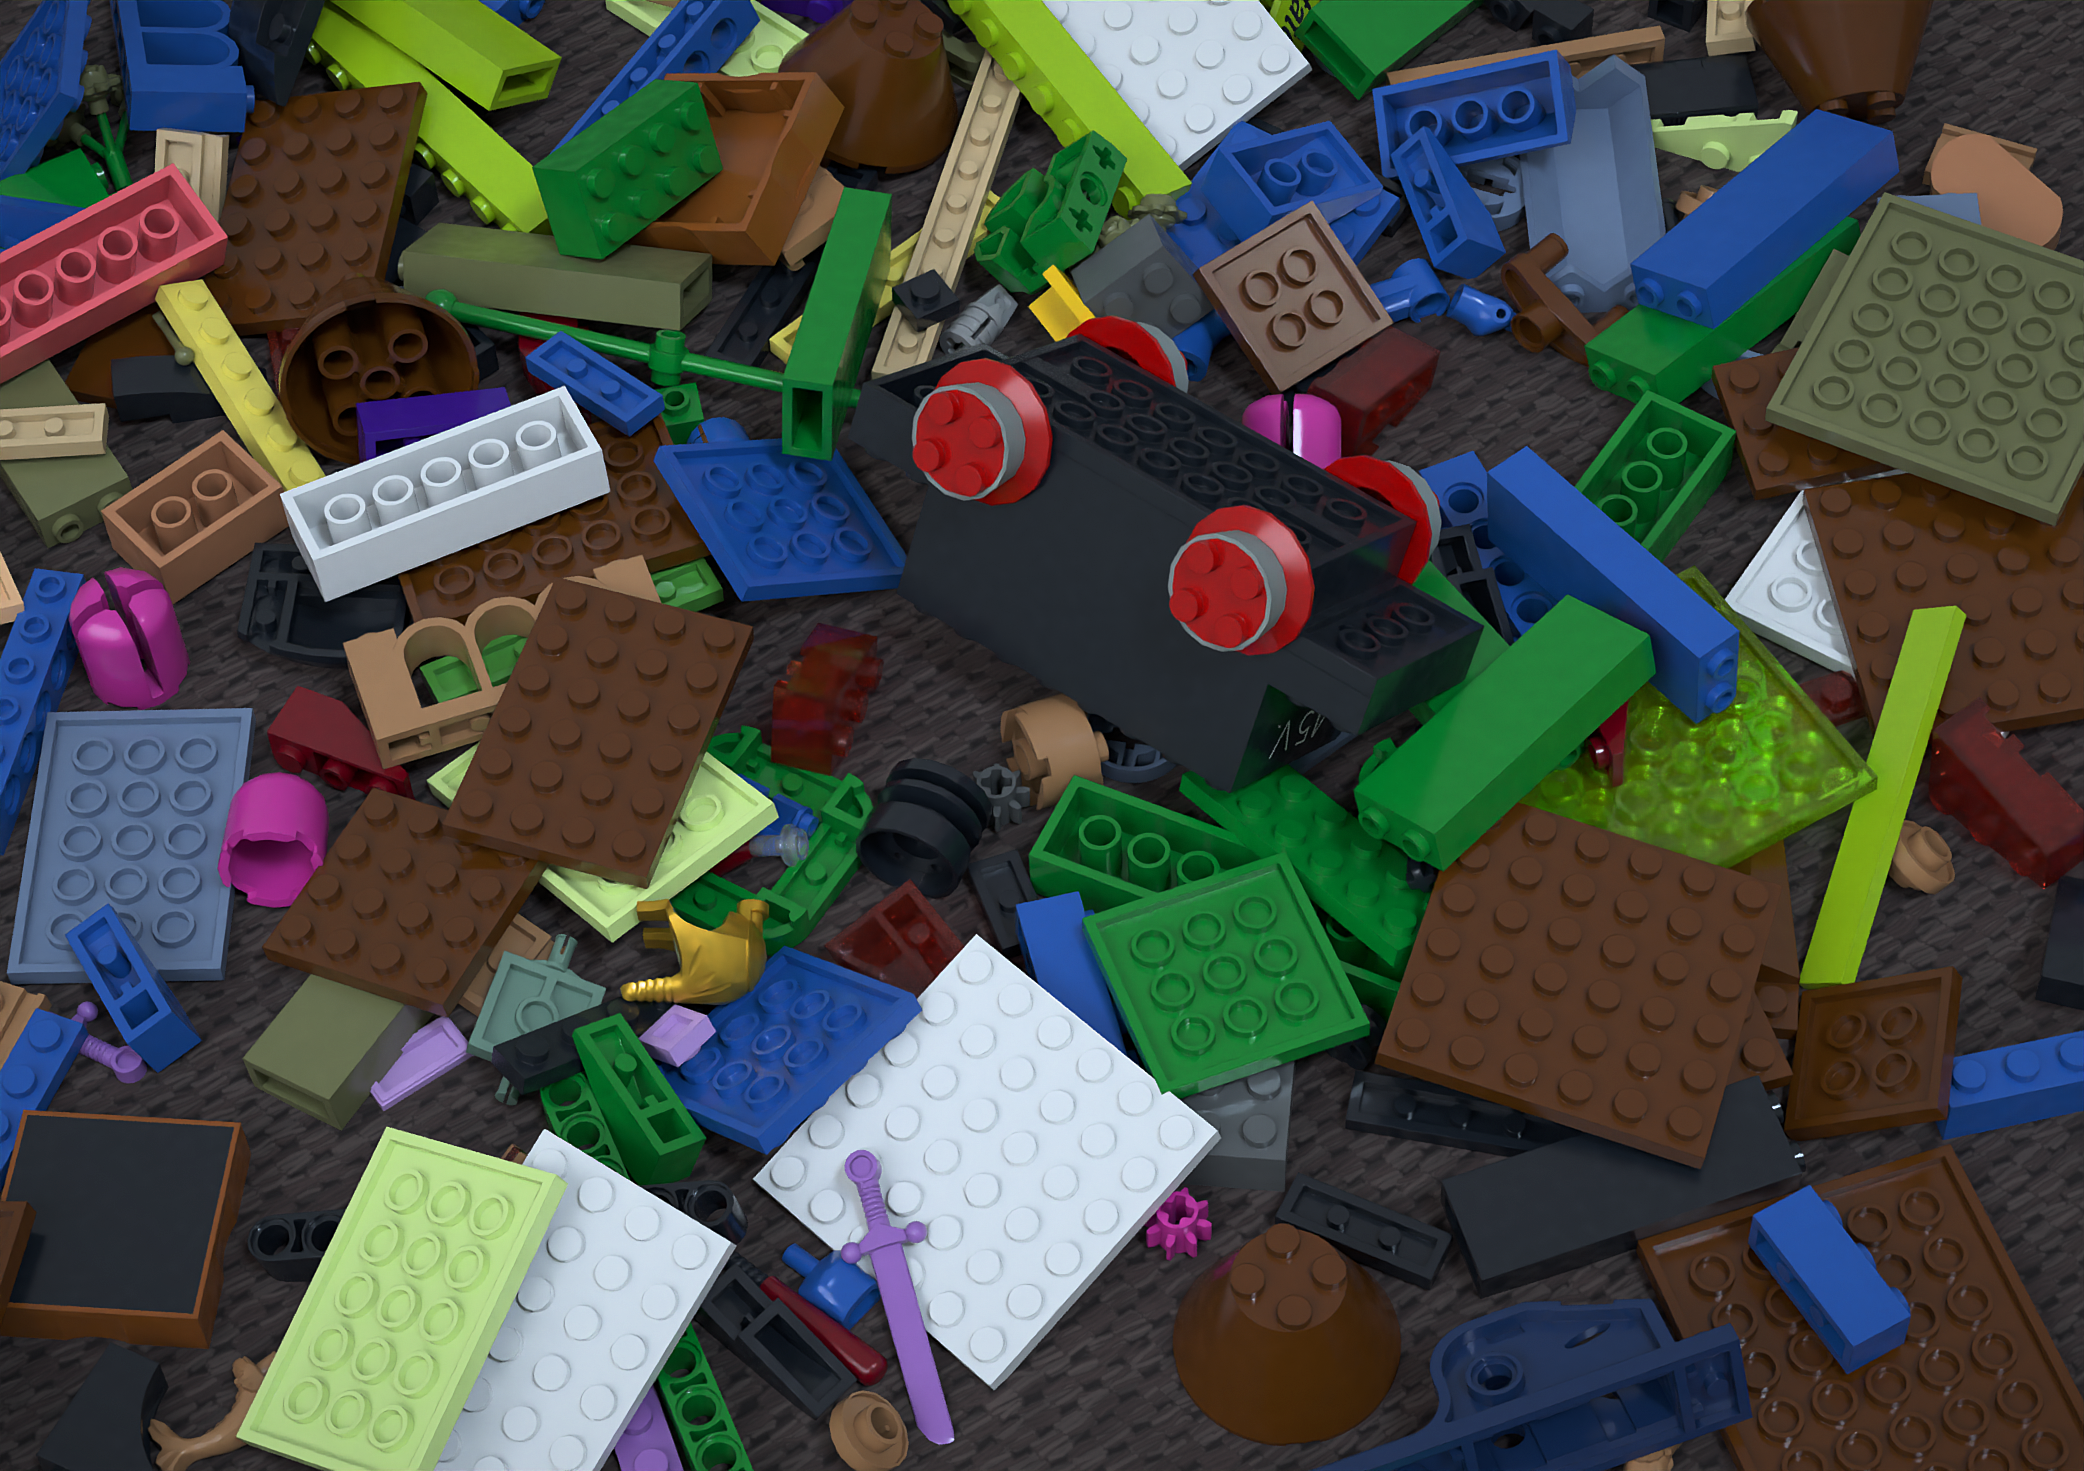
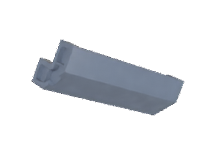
M1613 54L1581 78L1577 79L1572 75L1576 116L1571 144L1520 154L1530 249L1550 233L1559 235L1565 241L1569 249L1568 255L1545 275L1581 313L1608 312L1615 305H1622L1631 311L1639 305L1630 263L1666 234L1645 76Z

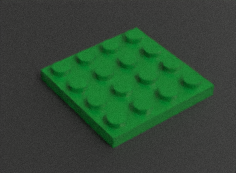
M1286 851L1082 918L1083 933L1147 1073L1155 1079L1161 1095L1170 1091L1178 1099L1369 1035L1370 1022Z

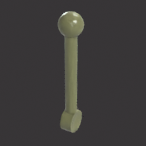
M160 310L153 314L152 317L175 350L176 362L183 366L191 364L194 359L193 351L189 347L183 346Z

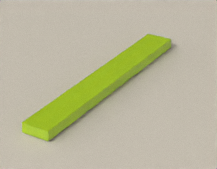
M1957 606L1913 610L1800 975L1799 985L1806 990L1854 983L1966 619V614Z

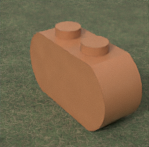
M1962 135L1952 139L1940 149L1931 168L1930 195L1977 193L1982 226L2055 250L2060 238L2063 217L2061 198L1989 135Z

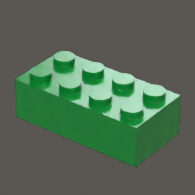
M654 79L534 165L532 170L559 254L604 259L722 171L723 166L698 83Z
M1647 390L1574 487L1663 563L1731 470L1736 430Z

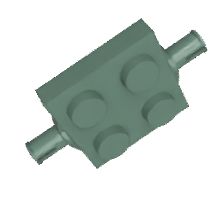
M556 935L547 961L529 960L504 950L467 1045L466 1053L492 1061L493 1046L601 1004L606 988L581 979L572 970L568 969L575 948L578 945L576 939L570 936L564 954H560L567 935ZM504 1076L495 1093V1098L502 1103L511 1084ZM514 1086L509 1094L507 1105H516L520 1092Z

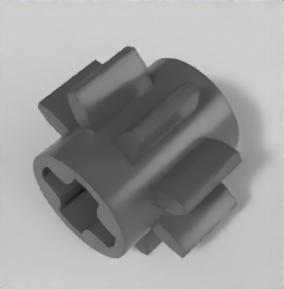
M994 764V766L984 769L981 773L974 771L972 773L973 781L985 791L992 804V818L989 824L994 826L995 831H1000L1002 825L1008 824L1011 821L1020 824L1022 822L1021 807L1030 806V788L1022 786L1021 771L1012 772L999 764Z

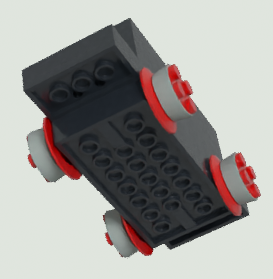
M1114 315L1091 318L1068 333L1067 337L1063 340L1010 358L985 343H981L864 382L848 438L866 448V453L871 457L888 461L904 470L906 476L912 481L929 485L896 594L913 603L915 609L920 613L934 616L953 627L956 634L960 637L976 641L993 651L1000 661L1016 665L1035 676L1037 682L1042 686L1058 690L1075 700L1082 710L1090 714L1100 715L1115 724L1125 736L1145 742L1160 751L1167 761L1185 766L1200 775L1214 789L1232 793L1336 740L1341 732L1358 736L1463 682L1466 678L1485 626L1412 585L1416 582L1439 543L1442 523L1439 499L1431 490L1426 480L1409 466L1390 460L1383 461L1367 455L1339 458L1322 469L1187 394L1189 380L1187 360L1184 354L1178 350L1174 341L1157 327Z

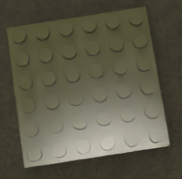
M1884 192L1766 408L1765 421L2056 526L2084 470V261Z

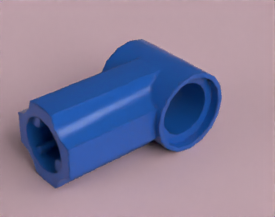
M1411 259L1401 264L1394 271L1391 278L1369 285L1393 322L1410 317L1415 323H1419L1422 317L1434 313L1437 316L1443 315L1450 304L1449 295L1431 265L1425 259Z

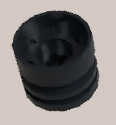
M920 758L899 761L891 769L886 779V785L878 795V804L868 814L856 838V853L863 865L873 875L890 886L932 899L949 896L957 889L971 861V851L979 844L982 832L987 828L992 818V804L985 791L970 777L949 765Z

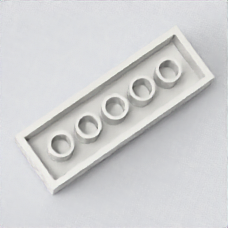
M562 386L281 493L280 497L292 537L325 602L611 491L602 449L566 387Z

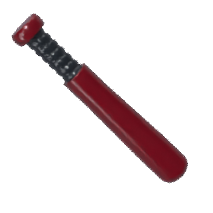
M733 1251L723 1267L724 1270L727 1271L736 1263L773 1302L779 1298L861 1384L873 1386L882 1380L888 1367L887 1360L882 1354L800 1296L776 1276L772 1275L769 1277L745 1257Z

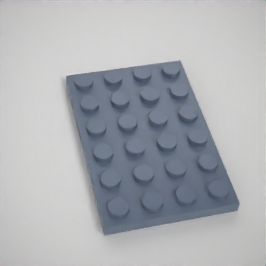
M253 708L47 712L7 975L11 984L92 983L65 934L108 903L115 909L164 981L225 980L236 887L232 883H230V887H226L222 883L217 868L231 800L237 790L245 782L249 781L256 726Z

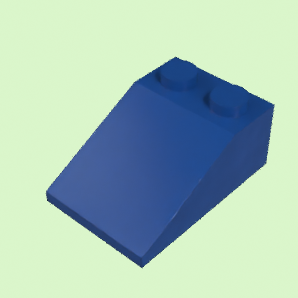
M1326 121L1218 148L1200 190L1238 239L1243 242L1312 200L1327 223L1330 224L1379 195L1384 186L1332 122Z

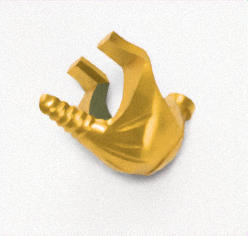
M669 899L637 901L639 921H668L670 928H644L643 940L645 947L675 951L681 969L679 973L672 977L648 979L622 985L620 989L623 999L627 1001L637 1000L639 1002L646 1000L658 1003L665 1001L667 1003L724 1005L735 1002L748 992L754 990L764 973L767 961L766 945L763 939V921L769 918L768 903L757 899L742 900L737 903L736 913L730 911L722 925L710 931L684 921L676 913Z

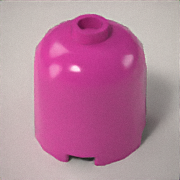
M266 773L245 782L231 800L217 869L222 883L226 887H230V883H232L237 889L247 893V902L272 908L291 906L317 867L323 866L324 857L327 854L329 812L324 797L309 781L288 773Z

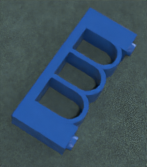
M109 0L129 130L157 131V129L164 127L197 132H244L246 114L254 113V86L246 85L243 67L238 66L239 48L235 41L228 37L231 10L223 0Z

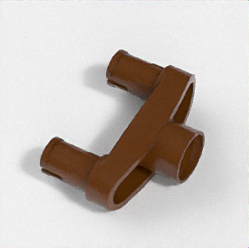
M1550 233L1529 251L1516 254L1502 266V284L1520 311L1511 320V330L1518 343L1531 352L1538 353L1548 345H1551L1564 357L1589 367L1584 345L1627 314L1629 310L1622 305H1615L1591 325L1573 303L1545 275L1561 262L1569 252L1565 241L1559 235Z

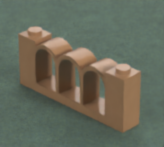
M643 555L629 559L614 560L605 566L593 569L594 579L583 576L563 578L661 603ZM553 583L549 584L538 595L535 605L525 599L511 596L493 598L479 605L468 616L465 626L453 619L435 617L422 619L408 626L398 639L394 629L391 628L378 633H367L357 639L343 643L349 672L383 769L482 739L507 684L492 686L481 656L483 649L492 640L501 636L519 635L528 638ZM445 655L457 657L468 666L478 692L421 708L411 679L414 669L421 662L431 657Z

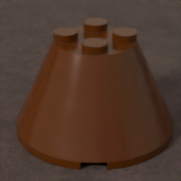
M854 0L794 45L782 59L777 73L816 72L845 107L824 153L825 157L854 169H858L859 164L862 163L886 167L885 174H895L926 167L939 159L948 150L958 128L959 110L942 36L944 24L939 16L933 14L920 1Z
M1754 0L1745 11V20L1748 30L1808 115L1814 110L1819 109L1853 120L1867 118L1870 124H1881L1895 119V109L1902 105L1905 100L1934 0Z
M357 272L344 275L338 284L330 288L320 298L290 343L283 357L279 373L281 404L286 419L297 436L322 455L355 465L360 464L356 403L478 390L479 369L473 343L464 327L453 315L435 303L395 284L376 277H365Z
M1280 1223L1273 1225L1266 1233L1255 1237L1215 1262L1195 1280L1183 1298L1176 1315L1173 1331V1352L1181 1383L1195 1405L1208 1418L1230 1433L1244 1439L1272 1446H1286V1444L1318 1440L1320 1442L1327 1441L1350 1431L1367 1419L1380 1406L1394 1383L1401 1357V1334L1398 1318L1389 1297L1367 1270L1319 1236L1298 1230L1290 1224Z

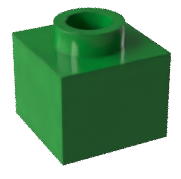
M696 382L656 389L655 391L663 395L665 410L661 412L673 444H687L691 432L700 423L704 422Z

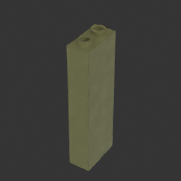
M438 223L406 248L401 254L398 263V275L400 280L404 281L405 290L425 299L430 291L446 289L454 293L461 303L486 308L681 331L712 301V254L622 244L604 259L560 255L555 238L551 235Z
M49 359L0 384V409L80 405ZM107 444L106 454L0 460V477L47 548L60 542L70 543L78 539L83 531L104 521L101 510L133 490L128 475Z
M311 974L242 1059L255 1087L342 1131L371 1094V1087L376 1081L378 1084L402 1055L401 1049L414 1033L425 1026L434 1013Z

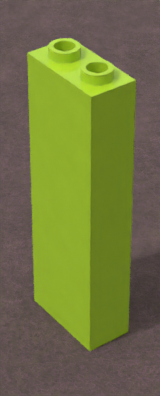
M330 0L488 111L547 98L562 59L555 52L479 0Z

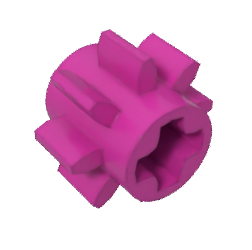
M1185 1187L1181 1192H1173L1144 1224L1149 1228L1146 1231V1245L1148 1248L1159 1244L1166 1250V1258L1170 1261L1175 1253L1187 1252L1193 1258L1196 1257L1198 1239L1211 1240L1212 1223L1206 1220L1208 1217L1207 1200L1196 1202L1189 1195L1188 1188Z

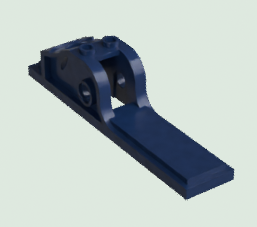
M1614 1299L1613 1304L1562 1305L1561 1301L1522 1302L1463 1323L1449 1331L1438 1342L1431 1356L1430 1373L1439 1406L1433 1419L1422 1430L1309 1471H1604L1753 1418L1740 1340L1731 1323L1675 1342L1652 1299ZM1603 1332L1601 1335L1597 1336L1596 1338H1594V1339H1592V1340H1590V1341H1588V1342H1586V1343H1584V1344H1582V1345H1579V1346L1574 1347V1346H1575L1576 1344H1578L1579 1342H1581V1341H1583V1340H1585V1339H1587V1338H1589V1337H1591V1336H1593V1335H1595V1334H1598V1333ZM1612 1393L1618 1399H1609L1603 1397V1395ZM1513 1433L1524 1437V1440L1513 1448L1505 1449L1494 1445L1495 1441L1505 1434Z

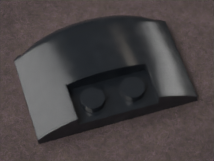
M233 0L229 17L228 37L235 41L239 48L238 66L243 67L246 85H253L254 92L278 105L286 107L325 0Z
M254 544L237 628L238 638L243 641H249L269 654L302 665L329 669H349L343 646L344 642L357 639L367 633H378L391 628L394 629L398 639L408 626L414 624L397 575L325 602L296 544Z

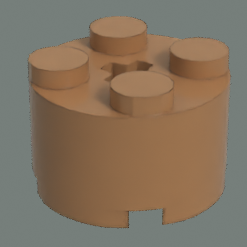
M1063 693L1006 710L1001 717L1002 743L1012 740L1014 757L1006 759L1009 770L1012 772L1021 771L1022 786L1030 788V806L1037 804L1036 810L1057 805L1073 775L1103 785L1101 763L1109 760L1106 740L1100 731H1092L1087 719L1088 712L1082 710L1075 700Z

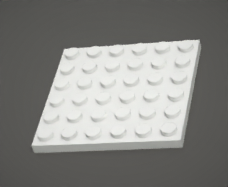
M976 934L917 998L922 1011L906 1025L905 1030L896 1038L891 1039L871 1057L864 1069L852 1075L829 1096L827 1103L813 1112L753 1180L833 1251L841 1250L843 1245L848 1242L860 1243L869 1232L861 1197L859 1196L856 1184L848 1178L845 1172V1162L848 1156L857 1150L871 1152L882 1166V1174L878 1182L890 1225L906 1229L907 1225L912 1221H919L927 1228V1235L922 1242L902 1244L926 1332L990 1388L995 1390L1013 1373L1217 1144L1221 1136L1218 1130L1170 1091L1161 1095L1154 1078ZM862 1255L857 1264L867 1274L876 1279L870 1255Z

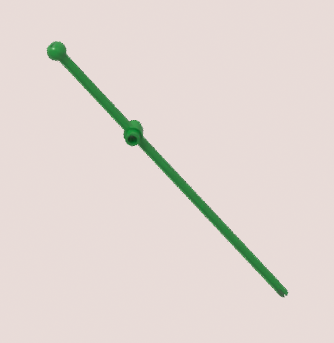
M435 289L430 291L425 297L426 300L445 309L461 323L547 341L558 332L563 331L594 352L648 363V367L652 369L651 381L659 385H679L681 373L689 372L782 393L784 373L690 353L688 348L685 347L686 335L679 331L659 330L656 332L655 343L649 344L461 303L454 293L446 289ZM854 388L849 408L856 409L861 390Z

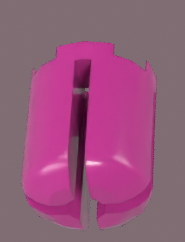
M1283 394L1267 395L1249 404L1243 413L1241 424L1289 450V411ZM1295 394L1293 404V453L1322 469L1341 458L1340 415L1334 405L1322 398L1310 394Z
M122 567L105 571L104 575L116 609L110 610L103 589L92 577L79 588L71 603L68 619L93 693L107 705L109 702L120 707H137L138 710H144L164 703L178 693L180 690L179 685L187 675L188 663L190 665V659L169 593L156 577L145 571ZM140 659H144L146 667L148 668L145 672L143 670Z

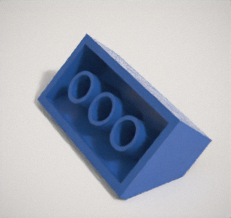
M1557 49L1372 89L1382 175L1392 181L1398 180L1399 176L1390 155L1423 126L1432 131L1457 167L1571 144L1576 116L1571 66Z

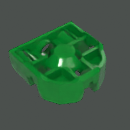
M1093 130L1054 154L1045 176L1034 168L1024 173L1001 196L988 214L984 225L991 234L976 243L974 253L977 261L1009 292L1023 291L1032 295L1050 286L1049 282L1042 275L1048 268L1055 265L1065 274V269L1093 253L1127 158L1112 143Z

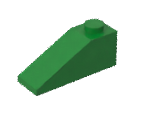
M618 1013L574 1029L572 1037L595 1099L621 1160L637 1185L674 1183L689 1177L706 1137L622 1014Z

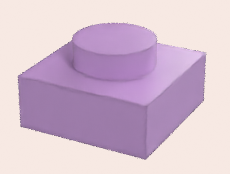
M675 1004L638 1039L650 1057L679 1067L684 1062L692 1059L716 1030L707 1015Z

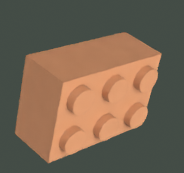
M224 430L101 510L112 548L133 569L145 571L156 577L169 593L172 604H175L253 551L255 543H265L289 526L280 494L284 493L283 486Z

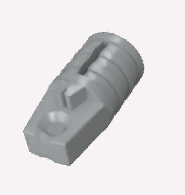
M1000 284L989 289L977 300L969 303L949 325L948 329L941 334L939 342L943 352L948 355L981 343L990 346L1002 333L1018 306L1017 302ZM962 342L956 350L953 348L956 343Z

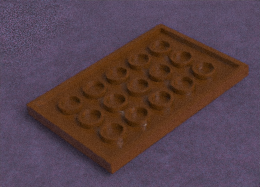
M421 82L291 96L286 107L278 105L269 99L255 101L254 113L247 114L245 130L242 132L219 222L220 227L228 236L224 265L207 273L204 281L238 336L300 330L320 298L330 288L338 284L344 275L357 272L365 277H376L385 280L428 94Z
M661 413L630 437L604 420L588 425L602 449L611 492L397 574L413 623L422 619L443 617L456 620L465 626L468 616L479 605L493 598L511 596L525 599L535 605L538 595L549 584L554 583L556 577L583 576L594 579L593 569L605 566L618 559H629L643 555L649 573L712 555L653 461L659 446L674 445Z
M556 577L442 823L444 836L648 889L753 643V626Z

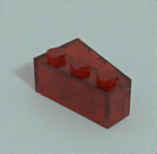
M1390 326L1374 339L1369 338L1361 349L1352 356L1342 358L1336 367L1324 377H1317L1311 383L1306 394L1322 398L1334 405L1338 410L1341 418V458L1360 456L1361 454L1372 457L1379 449L1378 445L1372 443L1373 440L1387 424L1397 428L1432 387L1441 351Z
M823 623L816 625L801 647L800 655L804 656L802 662L792 660L787 666L786 674L793 675L789 682L778 679L774 685L771 762L831 776L839 756L847 758L854 737L853 724L854 722H863L869 702V693L867 692L869 688L877 689L881 680L884 661L883 659L876 658L878 636Z
M1979 696L1933 730L1928 795L1937 810L1945 815L1951 814L1970 831L1976 841L1991 847L2000 854L2019 875L2029 877L2042 889H2046L2084 860V811L2049 772L2040 777L2019 754L2025 746L2014 734L2007 739L2001 735L1984 716L1990 711V707Z
M911 879L824 945L838 966L911 992L915 995L916 999L964 948V945Z

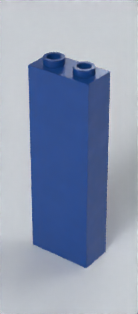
M1819 109L1814 110L1630 263L1638 304L1711 329L1718 327L1900 172L1893 131Z
M1528 446L1487 472L1488 539L1558 602L1568 594L1649 634L1656 674L1648 682L1695 724L1712 713L1722 712L1732 703L1736 697L1740 630Z

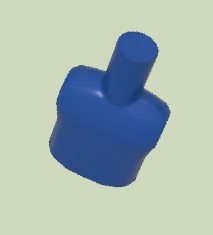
M1461 284L1452 297L1446 316L1464 324L1473 336H1485L1502 329L1512 332L1511 320L1517 313L1513 312V309L1505 301L1466 284Z
M794 1243L783 1254L782 1261L805 1278L798 1289V1294L848 1330L881 1298L877 1280L867 1274L857 1263H846L841 1258V1250H834L819 1261Z

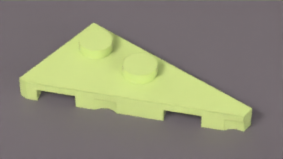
M1783 110L1779 119L1757 120L1754 113H1739L1733 117L1725 115L1688 117L1684 125L1664 126L1661 119L1651 120L1654 147L1702 161L1712 169L1726 168L1741 172L1796 126L1798 112Z

